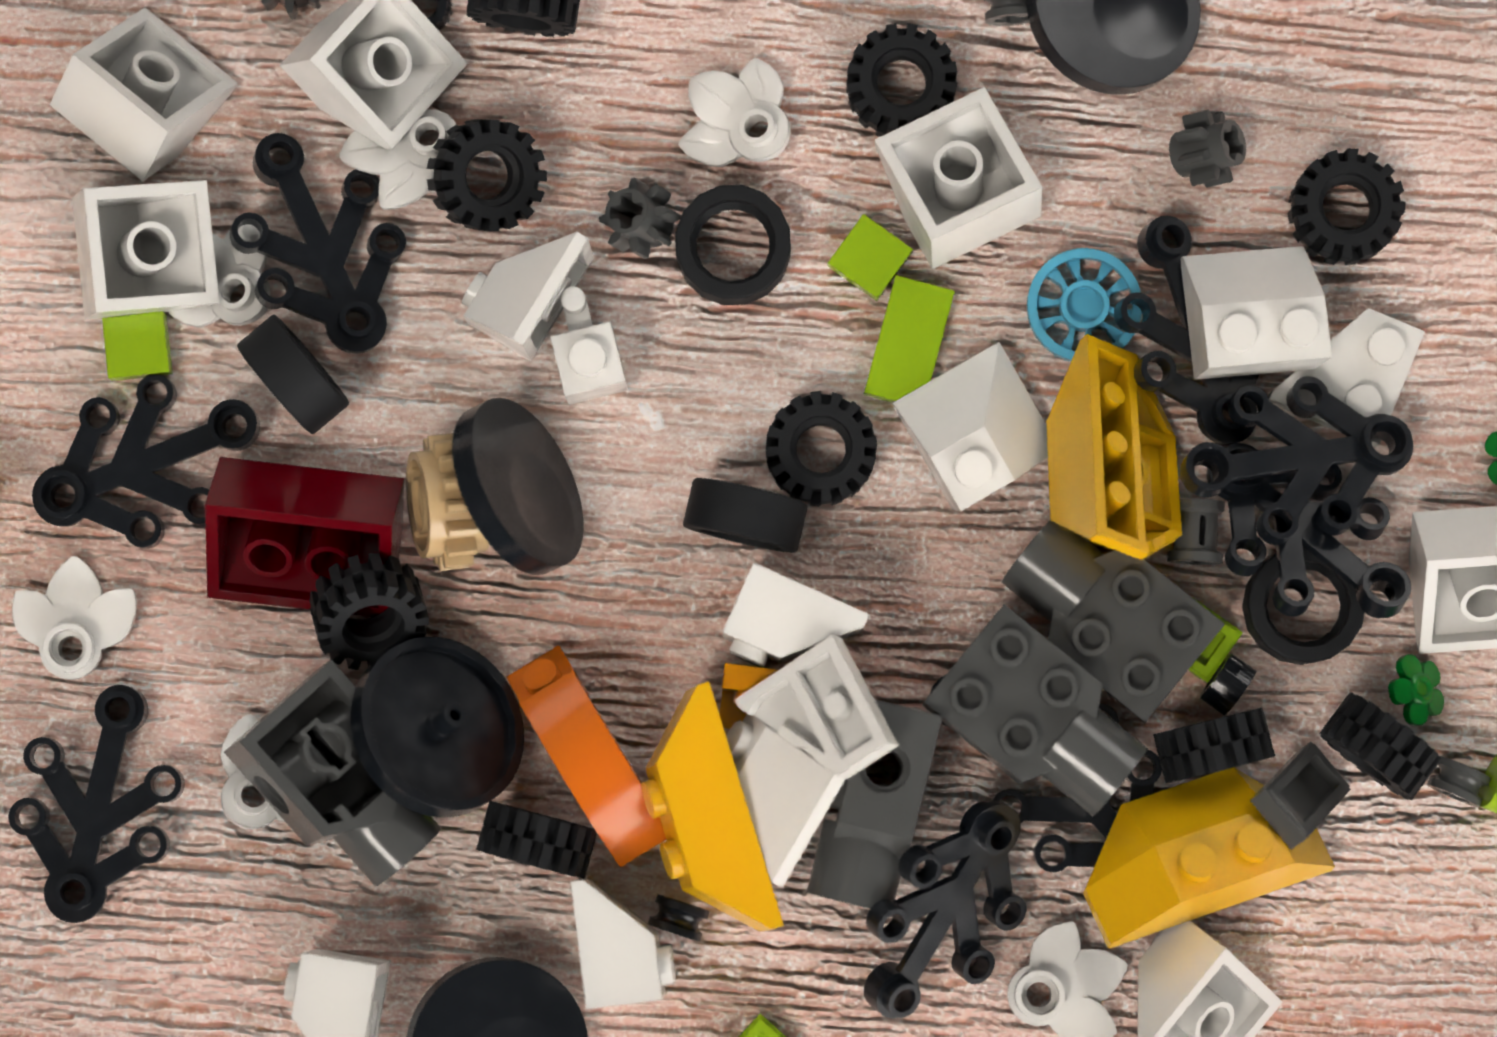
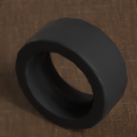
M720 185L698 195L683 211L675 231L676 259L686 283L703 298L721 305H747L767 296L783 279L790 261V228L781 208L765 193L744 185ZM725 210H740L753 215L763 224L769 237V253L765 264L755 275L743 280L726 281L713 276L703 267L697 254V238L702 226L712 216Z
M271 315L237 344L238 350L262 382L309 433L315 434L349 405L347 397L327 371L276 315Z
M696 478L692 482L683 526L690 530L728 541L793 553L798 551L808 505L800 500L759 488L715 479Z
M1304 546L1305 568L1317 571L1327 577L1338 592L1340 601L1339 616L1329 633L1318 640L1301 642L1284 636L1278 632L1271 622L1267 602L1269 591L1276 580L1280 578L1277 553L1264 561L1260 569L1251 576L1245 587L1242 604L1246 628L1259 648L1279 661L1299 665L1330 659L1350 646L1362 627L1365 613L1356 599V589Z

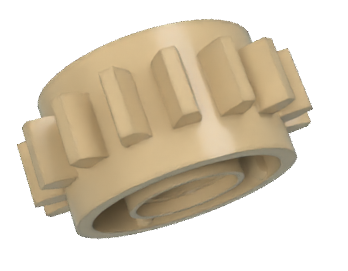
M453 433L429 435L427 438H424L422 440L423 451L411 452L406 467L407 509L413 541L421 558H433L434 565L438 564L439 571L469 568V566L474 565L473 554L485 552L489 547V543L472 519L458 486L452 455Z

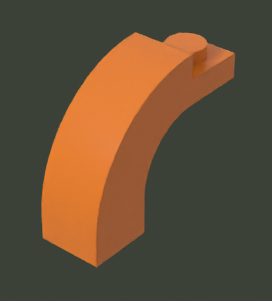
M559 645L508 675L506 678L519 699V704L573 796L619 867L624 866L665 841L666 836L660 817L651 818L646 808L641 788L642 781L610 732Z

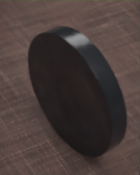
M1026 0L1030 27L1047 59L1073 82L1092 91L1105 94L1125 95L1137 93L1153 87L1164 80L1188 57L1197 39L1200 26V0Z
M492 398L463 413L458 419L453 433V464L461 495L481 534L506 562L527 574L543 575L570 563L577 556L583 540V510L571 469L553 437L532 413L518 403L505 398Z
M419 637L404 641L377 658L363 673L354 691L351 705V730L358 756L378 787L390 798L407 809L433 817H455L470 813L500 795L511 783L518 771L524 750V725L517 699L499 670L487 658L467 645L441 637Z
M504 957L477 959L460 965L443 975L429 988L420 1000L413 1013L407 1032V1037H588L585 1021L578 1004L559 980L530 963Z

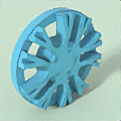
M1077 248L1054 256L1037 272L1028 292L1027 315L1034 336L1054 356L1068 362L1072 361L1075 353L1072 350L1075 331L1085 332V335H1092V331L1095 329L1103 330L1112 340L1113 345L1124 348L1135 333L1122 332L1104 322L1107 315L1114 317L1115 308L1110 305L1109 297L1129 290L1130 294L1141 293L1138 282L1130 269L1121 260L1101 250ZM1081 259L1094 260L1101 263L1097 278L1093 281L1084 280L1080 275ZM1066 263L1075 280L1070 286H1067L1057 268ZM1114 270L1121 278L1105 291L1099 284ZM1045 278L1060 287L1062 292L1060 298L1052 300L1038 295ZM1132 304V309H1127V313L1133 321L1140 323L1142 311L1137 305ZM1059 307L1060 315L1039 319L1037 310ZM1058 323H1063L1068 328V336L1061 345L1056 343L1046 333V330Z

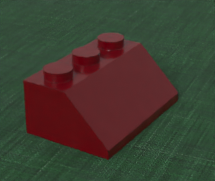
M220 457L205 502L207 598L310 610L311 591H317L315 582L320 575L331 580L328 568L335 563H338L344 570L350 567L347 558L358 555L360 564L368 563L369 553H380L382 564H385L389 556L399 559L403 530L404 478ZM368 606L356 611L352 615L374 617L384 612L389 606Z

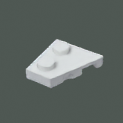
M1367 308L1330 340L1332 358L1316 369L1300 370L1292 373L1269 393V401L1277 407L1291 412L1286 402L1289 389L1300 378L1311 376L1321 380L1325 384L1328 393L1365 418L1375 414L1392 415L1425 331ZM1306 389L1298 391L1299 398L1304 404L1316 405V398L1311 391ZM1318 415L1306 418L1338 431ZM1373 438L1371 441L1372 446H1378L1381 439Z
M830 635L735 699L738 708L761 720L775 730L778 736L794 747L804 750L813 757L814 761L841 778L849 779L899 746L843 639L834 635Z

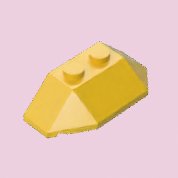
M1086 334L1079 341L1046 421L1050 520L1091 541L1143 560L1182 536L1176 436L1157 395L1154 392L1142 389L1134 378V367L1139 360L1138 355Z
M710 682L698 684L685 691L645 768L648 781H644L641 784L646 808L651 818L660 817L667 839L666 842L660 843L662 861L671 880L678 878L683 891L759 932L784 926Z
M1232 767L1121 804L1083 895L1107 948L1111 949L1330 872L1334 869L1335 865L1317 828L1307 839L1293 849H1290L1250 801L1264 785Z

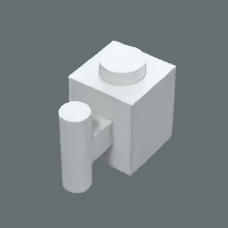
M574 286L566 288L561 294V303L569 332L553 335L550 338L568 404L571 405L628 391L611 321L593 326L584 292Z

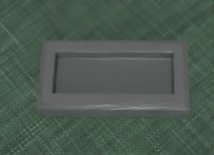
M1309 742L1297 751L1250 801L1286 845L1293 849L1308 838L1351 789L1318 747Z

